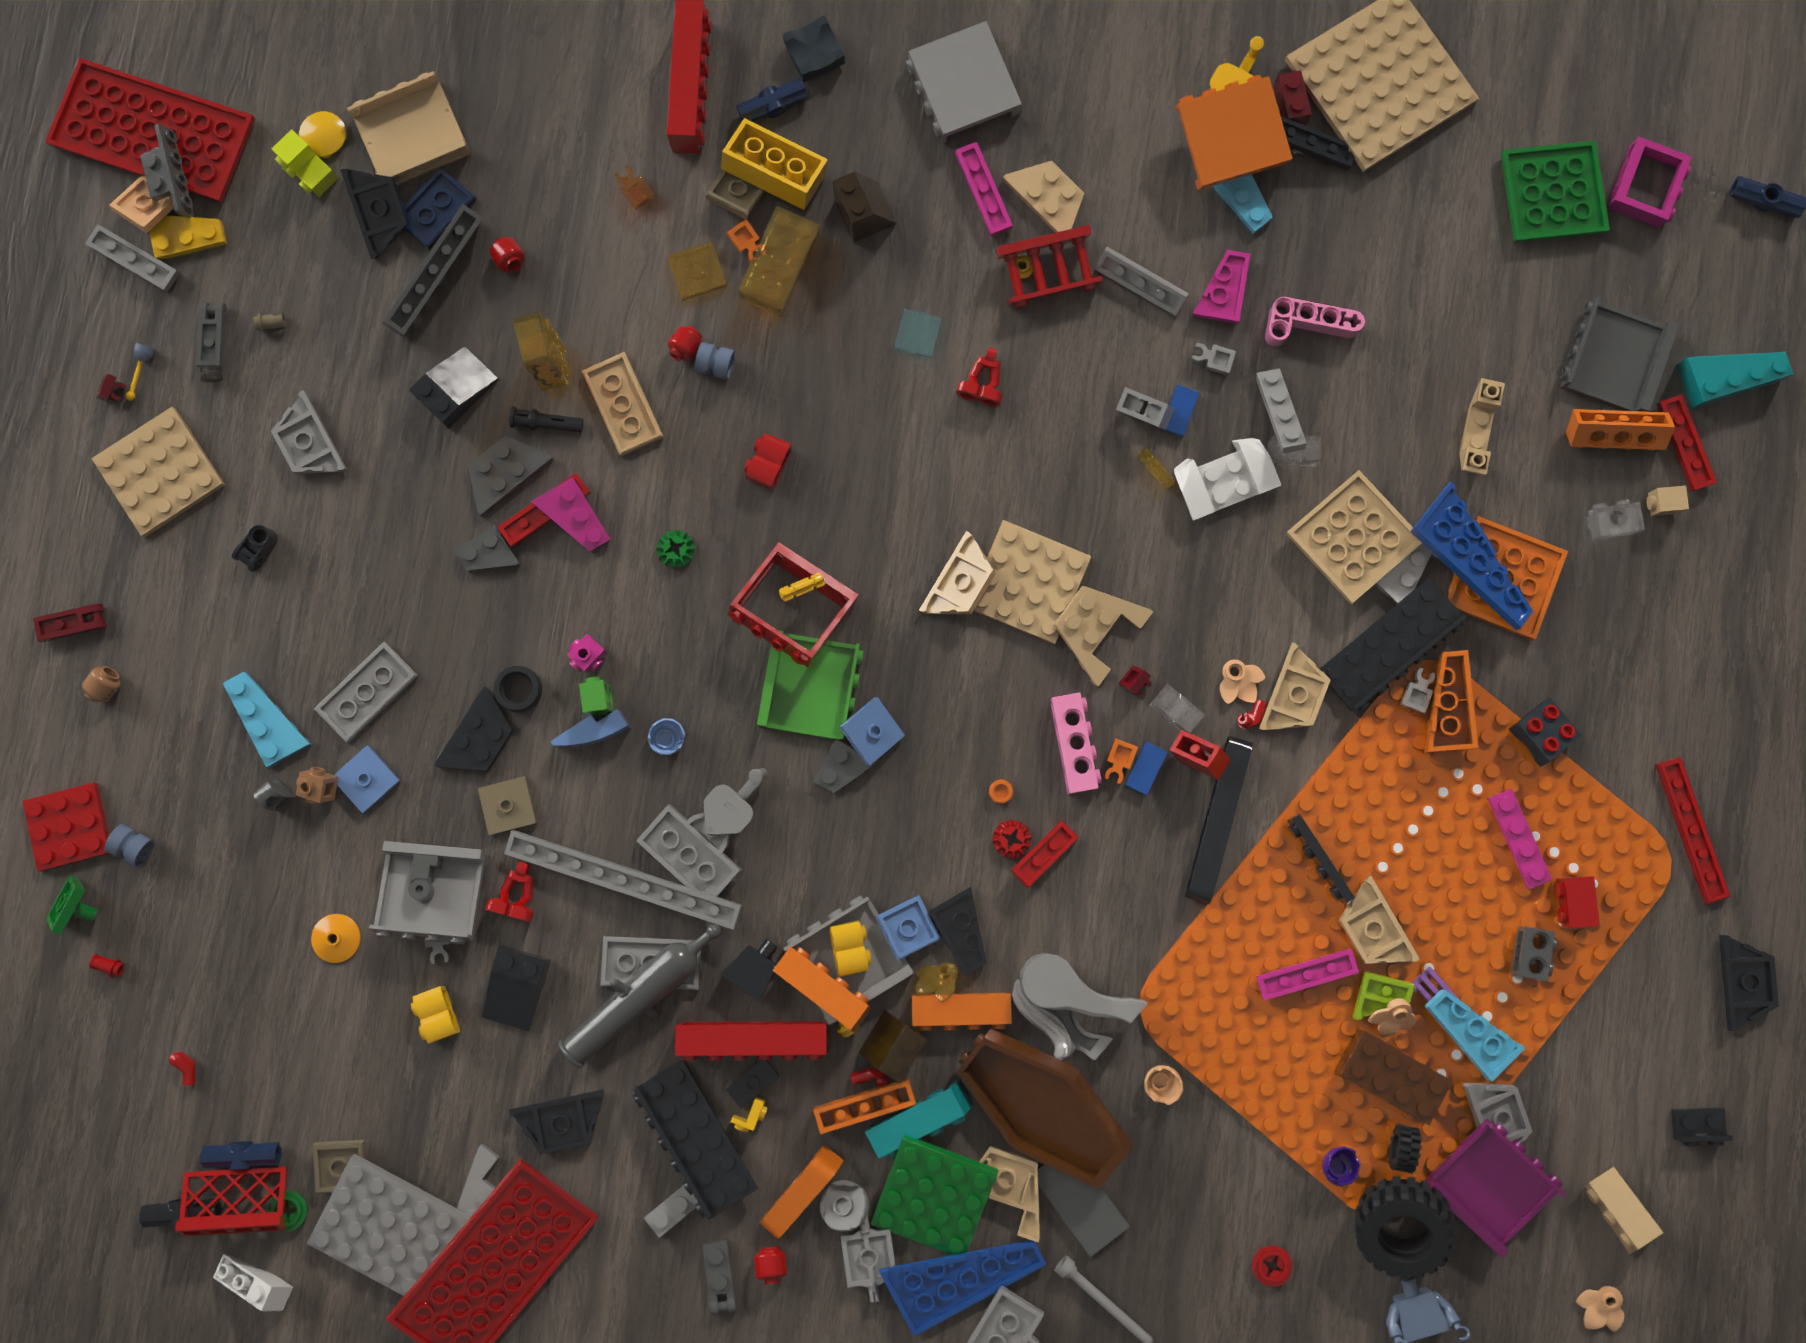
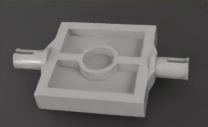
M867 1214L864 1220L865 1224L862 1223L859 1226L860 1230L855 1233L841 1235V1244L848 1288L855 1286L868 1287L870 1302H874L873 1292H875V1299L878 1302L880 1301L878 1286L884 1283L879 1269L896 1265L890 1229L870 1228Z

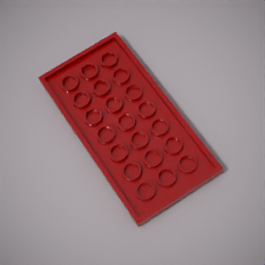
M79 58L45 143L51 147L138 176H145L140 155L159 147L154 126L156 124L164 125L172 129L176 134V143L182 158V168L188 182V192L223 203L256 118L251 114Z
M520 1158L387 1316V1322L418 1343H495L596 1222L598 1214Z

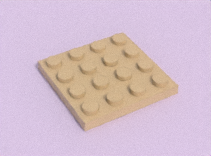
M173 406L91 458L139 534L144 538L225 486L186 423Z
M1360 470L1286 533L1351 605L1422 544L1410 532L1413 527Z
M1003 520L987 557L996 574L975 607L974 612L1055 645L1060 633L1054 626V623L1076 595L1091 556Z

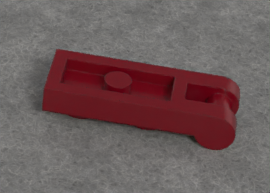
M92 604L33 618L37 641L42 643L85 632L106 629V620H103L102 617L104 612L103 604ZM92 614L93 621L87 622L86 615Z

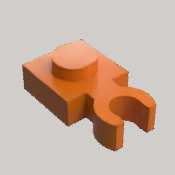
M747 219L726 233L739 253L744 250L747 251V258L751 264L756 263L753 257L754 252L760 253L762 257L766 256L764 248L755 244L760 238Z
M1115 738L1106 760L1113 765L1105 772L1104 779L1108 780L1110 773L1115 772L1118 774L1116 783L1120 784L1124 777L1122 769L1130 770L1138 747Z

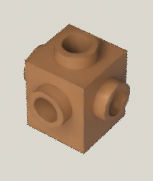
M311 767L310 770L301 771L296 781L297 789L295 795L305 798V802L312 804L335 800L339 777L326 773L325 769L320 767Z

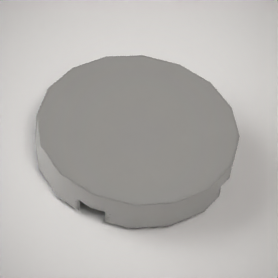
M848 1180L832 1183L823 1192L819 1203L822 1219L831 1229L840 1232L853 1231L861 1226L869 1210L868 1197L864 1189L857 1183Z

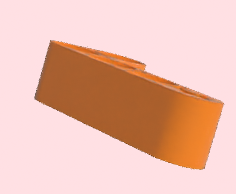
M824 1144L808 1166L769 1209L759 1223L774 1237L779 1239L832 1179L844 1160Z

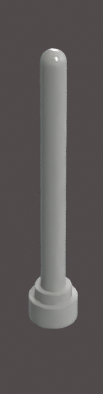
M1068 1255L1060 1260L1054 1270L1062 1278H1071L1143 1343H1153L1152 1337L1077 1271L1075 1262Z

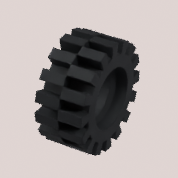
M1400 1124L1395 1126L1392 1132L1393 1136L1390 1138V1152H1388V1157H1390L1388 1163L1391 1170L1411 1174L1416 1171L1422 1145H1420L1422 1137H1420L1421 1131H1419V1128Z

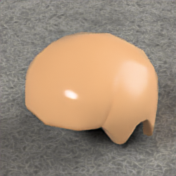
M1158 1065L1152 1067L1144 1078L1145 1091L1154 1102L1171 1105L1179 1100L1183 1093V1082L1179 1073L1169 1066Z

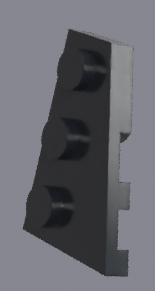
M971 887L928 911L965 976L987 964Z

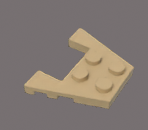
M1082 586L1054 623V626L1069 649L1073 651L1079 660L1083 670L1091 678V682L1099 687L1111 669L1092 655L1094 650L1120 615L1137 629H1141L1153 611Z
M990 1145L979 1160L983 1164L998 1169V1175L988 1198L1023 1209L1024 1213L1017 1236L1039 1243L1038 1161Z

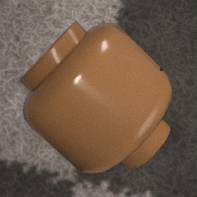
M108 666L93 668L82 683L85 696L93 702H107L111 700L121 685L119 674Z

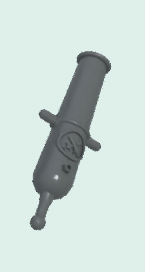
M716 924L709 925L704 934L689 944L680 942L664 947L653 959L642 964L626 983H622L616 978L612 979L610 986L617 992L566 1039H559L558 1046L565 1058L575 1067L583 1068L584 1062L642 1015L647 1014L652 1019L658 1018L659 1012L654 1006L692 976L697 968L696 955L709 941L719 937L721 934L720 927Z

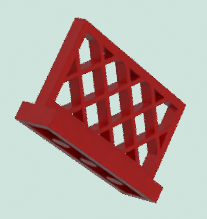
M268 1167L184 1172L179 1221H176L175 1231L182 1237L285 1231L284 1209L288 1168ZM271 1174H280V1183L271 1190L264 1181ZM253 1175L258 1181L245 1191L238 1183L245 1176ZM220 1177H228L232 1183L220 1193L213 1184ZM202 1178L207 1184L194 1194L190 1190L191 1179ZM262 1184L269 1193L257 1203L250 1194ZM237 1186L244 1194L231 1205L224 1196ZM211 1187L218 1196L205 1206L199 1197ZM274 1196L278 1201L277 1212L266 1213L261 1207ZM248 1198L255 1207L247 1214H240L236 1208ZM222 1199L229 1208L222 1215L215 1216L210 1210ZM195 1201L204 1208L196 1217H187L188 1208Z

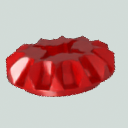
M1007 820L996 827L992 839L995 850L1001 856L1015 859L1023 856L1029 850L1032 837L1028 827L1022 822ZM1016 829V838L1022 844L1013 843L1007 849L1008 840L1002 834L1011 835Z
M1269 1245L1260 1248L1253 1256L1252 1269L1255 1277L1262 1284L1270 1287L1280 1286L1291 1276L1292 1260L1283 1248ZM1273 1259H1276L1275 1264L1281 1271L1272 1269L1268 1272V1267L1263 1261L1271 1262Z

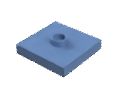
M878 697L870 700L839 727L866 765H871L905 736Z
M369 745L364 747L334 774L339 777L337 786L362 814L369 811L401 782Z
M920 895L875 916L896 961L941 939Z

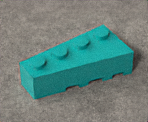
M1786 352L1687 357L1676 365L1692 409L1779 383L1794 374Z
M961 1078L953 1081L947 1090L944 1091L940 1088L927 1096L925 1101L917 1100L916 1105L904 1108L905 1111L901 1112L899 1110L871 1125L865 1133L878 1159L885 1155L887 1158L895 1156L903 1135L922 1141L921 1137L927 1134L933 1137L944 1130L943 1126L949 1123L955 1126L964 1121V1116L974 1103Z

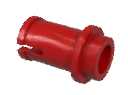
M94 954L89 962L90 969L106 973L110 978L120 977L124 970V963H121L120 959L112 960L99 954Z

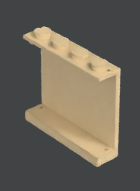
M434 71L423 73L412 81L401 82L393 89L380 91L374 97L356 101L352 106L347 107L349 113L354 118L377 172L376 174L394 177L397 185L471 154Z

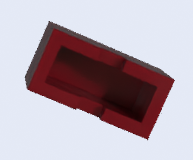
M1302 71L1279 74L1273 89L1277 104H1279L1280 116L1306 125L1312 113Z

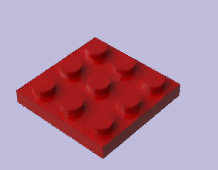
M92 782L23 801L37 872L109 854L105 851V843L109 833L98 783Z

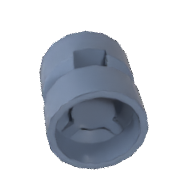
M701 342L696 356L695 372L706 375L713 372L715 377L728 380L734 365L735 350L721 347L718 350L714 344Z
M125 824L118 825L105 843L106 852L117 858L123 856V861L135 868L140 867L148 859L154 847V840L143 834L137 835L136 830Z

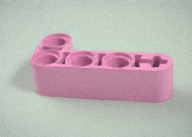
M1280 297L1274 302L1269 311L1265 340L1270 346H1281L1289 336L1291 327L1352 338L1363 328L1365 318L1360 312L1289 297ZM1277 307H1283L1287 314H1280L1277 311ZM1300 312H1307L1310 319L1302 318ZM1323 316L1331 317L1333 324L1326 323ZM1272 330H1280L1283 337H1276Z

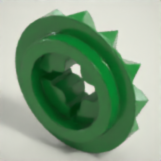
M677 529L667 531L659 538L656 547L661 562L672 568H680L687 565L695 553V545L692 538L686 532ZM671 540L677 545H682L679 548L681 557H678L675 552H669L672 548Z
M286 1190L285 1207H287L288 1203L290 1208L297 1209L290 1214V1218L287 1213H284V1219L286 1220L285 1231H292L300 1227L307 1219L309 1207L306 1205L305 1197L298 1194V1191ZM275 1197L269 1202L267 1212H277L278 1201Z

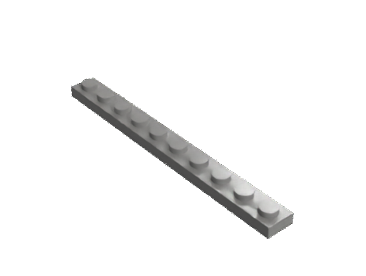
M516 830L511 831L504 853L505 855L732 930L736 928L742 909L741 904Z

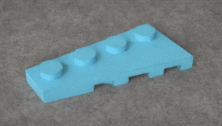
M1252 175L1212 186L1252 234H1255L1272 220L1273 216Z
M1441 989L1425 1005V1008L1487 1081L1493 1082L1525 1049L1523 1045L1512 1040L1509 1035L1497 1029L1487 1019L1479 1016L1469 1006L1446 990Z

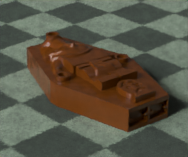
M990 1029L986 1035L980 1033L972 1043L976 1048L972 1053L968 1050L959 1060L962 1066L956 1073L1008 1144L1024 1155L1099 1189L1128 1155L1133 1143L1080 1071L1062 1060L993 1029Z

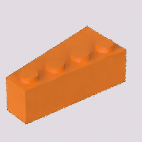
M1468 650L1443 652L1438 657L1424 753L1474 750L1478 748L1469 653Z

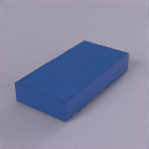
M1176 385L1169 404L1175 407L1166 430L1161 428L1162 431L1184 437L1199 395L1198 391Z
M1146 741L1124 785L1147 796L1168 752Z

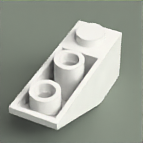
M223 1254L213 1276L218 1282L260 1311H283L293 1289V1286L278 1276L227 1254Z

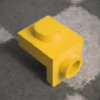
M758 1096L755 1098L748 1119L733 1115L731 1122L735 1124L734 1128L747 1133L749 1129L754 1131L758 1120L763 1122L768 1110V1107L764 1106L766 1099Z

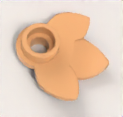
M1239 660L1228 661L1222 669L1224 677L1220 684L1222 699L1227 704L1233 702L1236 697L1245 702L1254 703L1257 698L1255 683L1265 679L1264 673L1255 665H1244ZM1231 668H1236L1238 670L1237 676H1232L1230 674Z
M1402 998L1390 1001L1386 1009L1375 1011L1368 1019L1369 1023L1379 1024L1378 1032L1382 1037L1393 1036L1400 1029L1409 1030L1416 1021L1411 1005Z
M1604 1286L1599 1291L1589 1289L1582 1292L1576 1299V1303L1586 1309L1584 1314L1585 1328L1599 1329L1606 1325L1611 1331L1615 1332L1622 1326L1624 1321V1312L1621 1309L1623 1297L1615 1287ZM1608 1298H1614L1612 1302H1606Z

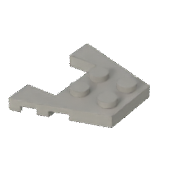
M483 1143L478 1147L457 1209L470 1216L475 1213L496 1188L485 1179V1176L500 1156Z

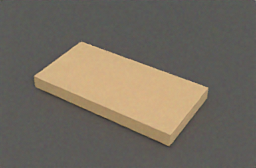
M625 352L582 370L583 376L621 457L664 438Z

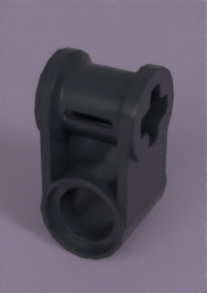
M262 525L253 526L242 542L234 549L232 558L235 561L240 560L248 566L249 571H257L278 541L276 532ZM266 532L265 541L260 543V535Z

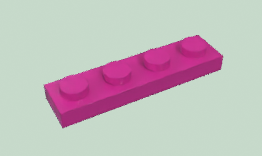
M975 142L955 150L957 160L990 237L1012 229V222L978 143Z
M1508 789L1487 798L1526 888L1531 889L1552 880L1513 790Z
M1349 948L1257 975L1256 979L1262 999L1268 1000L1357 974L1359 971L1353 951Z

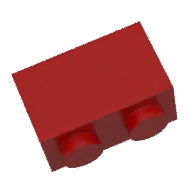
M1181 730L1169 749L1180 763L1219 780L1231 761L1221 747L1184 730Z
M1594 876L1556 879L1557 884L1554 886L1556 898L1559 899L1560 907L1557 910V918L1562 928L1600 926Z

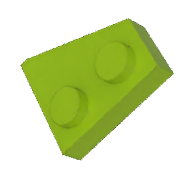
M1364 971L1352 1017L1360 1020L1362 1017L1370 1016L1377 1010L1386 1009L1390 1001L1398 998L1405 999L1410 1004L1414 984Z

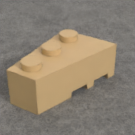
M1614 1167L1585 1186L1588 1190L1586 1191L1587 1196L1595 1205H1598L1604 1219L1613 1228L1629 1254L1663 1234V1231Z

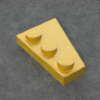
M166 215L149 231L154 256L160 261L227 244L223 223L219 219Z

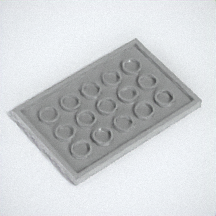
M353 1154L307 1244L405 1296L471 1216L366 1159Z

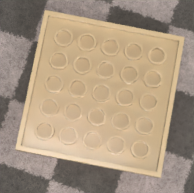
M1377 0L1290 53L1285 58V62L1292 72L1302 71L1306 92L1339 139L1346 142L1349 147L1348 151L1353 153L1354 160L1363 172L1473 105L1479 99L1410 0Z

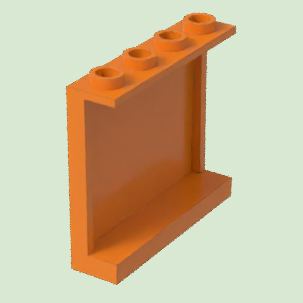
M1256 75L1240 85L1238 82H1233L1225 85L1223 90L1216 91V88L1202 92V96L1196 98L1193 95H1189L1179 99L1180 102L1175 106L1174 110L1175 112L1179 111L1198 177L1195 181L1197 190L1286 165L1293 159L1269 76L1261 78V75Z

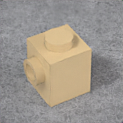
M1686 486L1656 488L1648 493L1646 503L1651 516L1680 514L1689 510Z

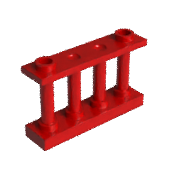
M1090 225L998 246L995 250L997 260L1003 258L1004 262H1007L1015 297L1009 298L1007 301L1008 306L1015 305V308L1029 305L1028 301L1080 288H1083L1084 292L1097 289V284L1103 281L1102 276L1092 277L1084 244L1086 238L1092 234ZM1072 242V245L1076 247L1083 276L1082 281L1074 283L1069 282L1062 252L1063 244ZM1048 247L1050 251H1053L1061 285L1049 289L1046 287L1039 257L1040 249ZM1026 253L1027 256H1030L1037 292L1024 294L1016 262L1017 255Z

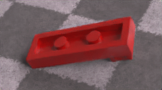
M1061 820L1010 872L1026 888L1030 887L1079 837Z

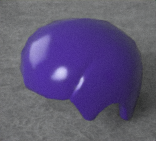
M1340 1146L1330 1149L1324 1155L1322 1160L1323 1173L1332 1184L1346 1186L1352 1184L1358 1177L1361 1163L1357 1159L1354 1149Z

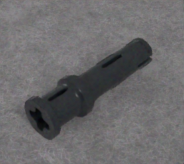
M512 406L509 426L510 428L515 426L529 427L530 430L540 427L582 433L584 420L577 417L539 413L536 409L531 411L520 410Z

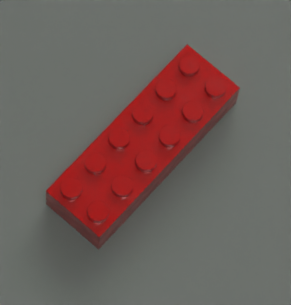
M675 0L667 137L673 153L700 154L701 146H705L703 123H706L707 111L704 109V101L708 100V87L706 86L705 79H709L707 56L711 54V43L708 42V34H712V20H710L709 9L705 8L704 0Z
M827 1021L680 1022L675 1025V1056H682L684 1061L697 1060L700 1056H707V1060H722L724 1056H732V1060H747L749 1055H757V1060H771L774 1055H782V1060H795L798 1055H807L809 1060L822 1059L823 1055H826L828 1052Z

